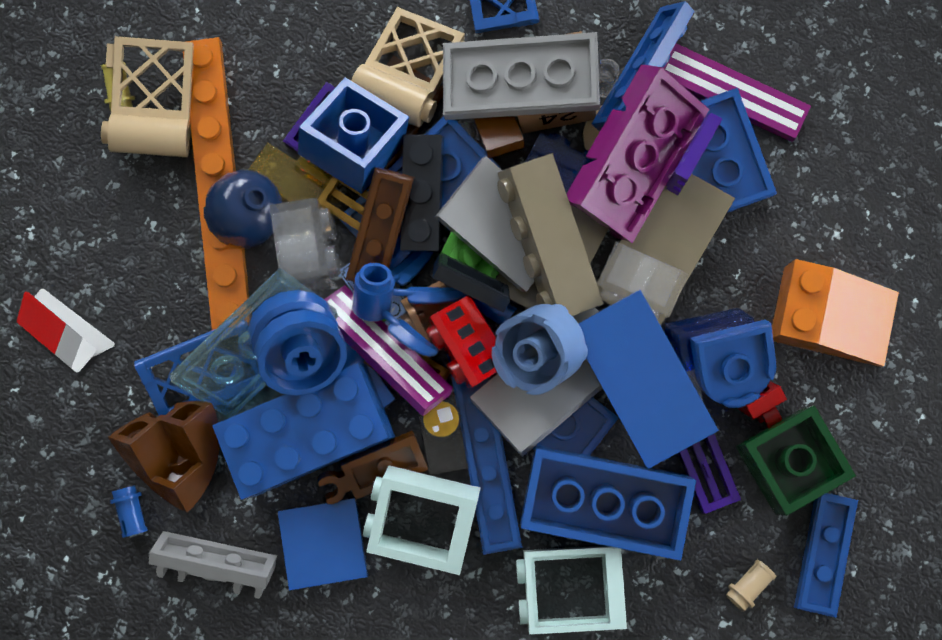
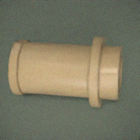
M757 559L754 565L735 585L731 583L728 586L730 591L726 596L736 607L744 612L748 607L753 608L755 606L753 601L777 576L767 565Z

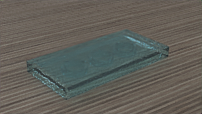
M279 268L170 373L171 383L202 402L212 403L215 410L228 418L233 417L266 386V383L259 375L255 355L249 342L248 325L253 312L265 300L280 292L293 290L313 291ZM328 303L337 319L339 315L336 308Z

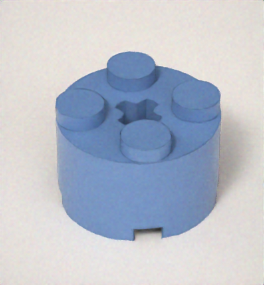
M561 304L535 305L506 320L497 329L495 346L492 347L493 364L501 379L510 387L515 388L517 386L522 390L528 391L525 394L530 395L544 394L571 377L580 368L588 355L581 327L575 318L569 314L566 307Z

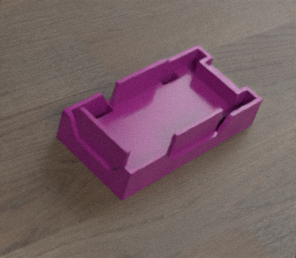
M642 64L622 97L626 110L619 111L613 109L586 155L587 158L595 161L582 166L567 192L570 205L580 209L601 226L609 229V234L613 237L633 243L710 110L662 67Z

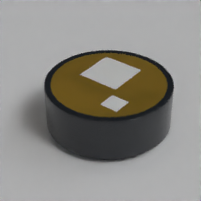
M443 400L426 415L422 416L424 430L435 439L452 437L458 431L461 424V415L458 408L448 400Z

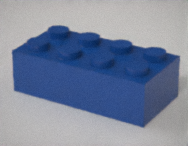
M359 363L343 369L330 385L314 393L298 396L284 394L212 425L241 500L263 494L395 438L367 365Z
M536 445L520 521L521 529L681 561L696 480L689 475L654 468L647 469L644 466Z

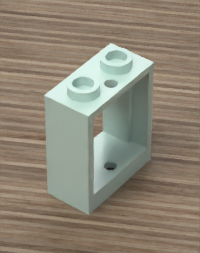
M389 465L383 478L376 477L371 500L377 501L375 514L368 513L364 526L363 537L369 538L366 552L460 575L481 488ZM392 490L459 506L449 550L383 534Z
M604 545L523 550L524 559L516 560L518 584L525 583L526 600H519L520 625L528 624L529 635L627 629L620 548ZM602 557L605 616L538 619L535 561Z

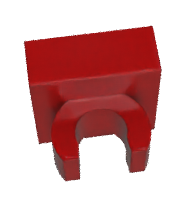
M772 381L769 382L765 390L760 394L761 397L744 407L738 408L739 411L750 418H757L760 423L765 422L768 428L782 421L781 415L775 406L787 400L781 386Z

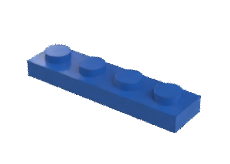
M686 1L660 7L591 123L599 132L613 109L619 111L626 110L622 97L641 64L663 68L668 63L673 47L678 39L685 34L687 23L695 12Z

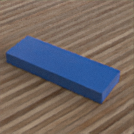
M829 493L814 500L794 608L837 617L858 500Z

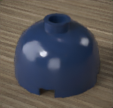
M240 169L227 173L209 188L206 195L204 218L207 226L219 241L227 245L231 243L235 246H242L240 248L244 249L261 245L276 232L283 217V200L278 188L268 177L256 171Z

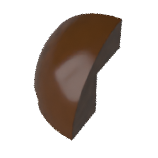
M205 401L176 403L169 413L156 418L152 413H146L122 426L108 437L123 460L146 485L164 500L187 513L207 489L216 468L220 444L212 426L218 423L217 415L212 403Z

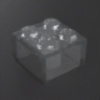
M317 197L269 205L281 284L288 291L317 292L338 288L336 277L342 276V267L339 254H336L334 246L331 247L330 240L337 239L334 219L330 217L329 209H323Z

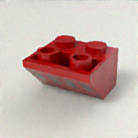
M468 295L429 317L430 327L427 328L426 333L438 350L444 348L451 362L446 364L458 385L465 382L468 388H472L497 372L492 360V347L495 346L496 337L471 296Z

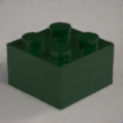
M815 405L798 410L772 427L736 445L738 452L775 515L787 516L856 477Z

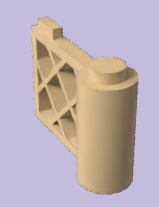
M397 7L367 61L357 68L351 81L409 116V124L420 127L424 121L429 123L433 118L437 107V101H434L433 97L443 81V50L433 53L428 41L441 37L452 43L465 42V33ZM403 22L415 27L418 34L399 40L396 30L400 23ZM422 43L427 55L408 61L403 49ZM398 51L402 63L390 67L379 63L382 55ZM431 64L435 72L429 83L415 77L412 70Z
M115 36L114 44H107L106 67L113 68L112 101L109 121L102 122L101 141L102 144H108L110 152L188 157L191 138L190 109L194 44L192 42ZM124 47L141 48L150 59L132 73L123 63ZM147 48L160 50L152 55ZM169 50L184 51V66L172 76L158 62ZM155 64L168 80L151 94L138 80V77ZM124 69L129 77L122 82ZM183 75V87L181 88L176 80ZM133 81L148 96L137 107L121 106L122 91ZM172 84L182 94L181 111L166 110L156 100ZM151 102H153L158 107V109L145 107L149 105Z

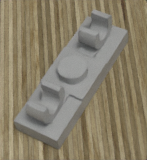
M163 531L149 552L148 564L157 566L156 573L161 578H163L168 568L177 570L179 582H183L187 574L202 577L209 581L233 582L235 594H240L244 585L252 586L255 588V598L259 599L276 567L277 555Z

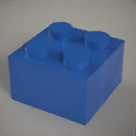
M345 77L299 127L298 155L362 194L371 184L375 168H384L403 146V135L407 133L409 116Z

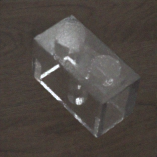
M616 241L597 282V286L602 290L601 297L613 303L641 290L658 320L660 316L664 318L670 317L689 273Z

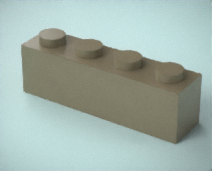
M553 153L498 172L500 179L497 183L498 191L502 200L508 203L513 217L510 220L512 232L515 238L522 243L526 255L523 257L525 270L529 277L534 279L538 290L536 294L537 305L561 304L566 307L572 316L602 305L603 301Z

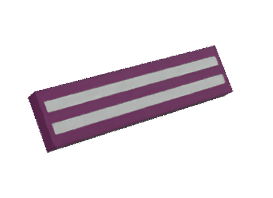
M675 44L670 53L668 63L663 67L668 74L700 100L738 87L750 122L791 142L796 139L811 107L798 99L679 44Z
M346 285L324 299L335 315L338 328L345 342L422 416L426 415L450 396L453 387L415 351L394 338L388 332V325L382 320L366 321L354 314L352 310L353 292Z

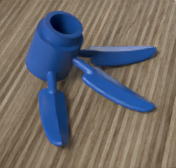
M414 252L392 271L380 263L364 265L355 276L352 299L354 314L366 321L386 319L391 324L388 327V332L403 345L427 357L438 354V348L407 322L397 320L390 314L393 296L408 297L409 303L423 305L454 302L467 296V294L452 287L394 288L396 282L398 285L404 286L424 268L434 252Z

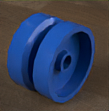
M301 290L280 292L265 300L252 314L248 325L249 342L255 355L259 375L268 387L281 394L298 396L314 393L330 385L342 372L347 360L346 343L338 328L333 311L323 298L313 292Z

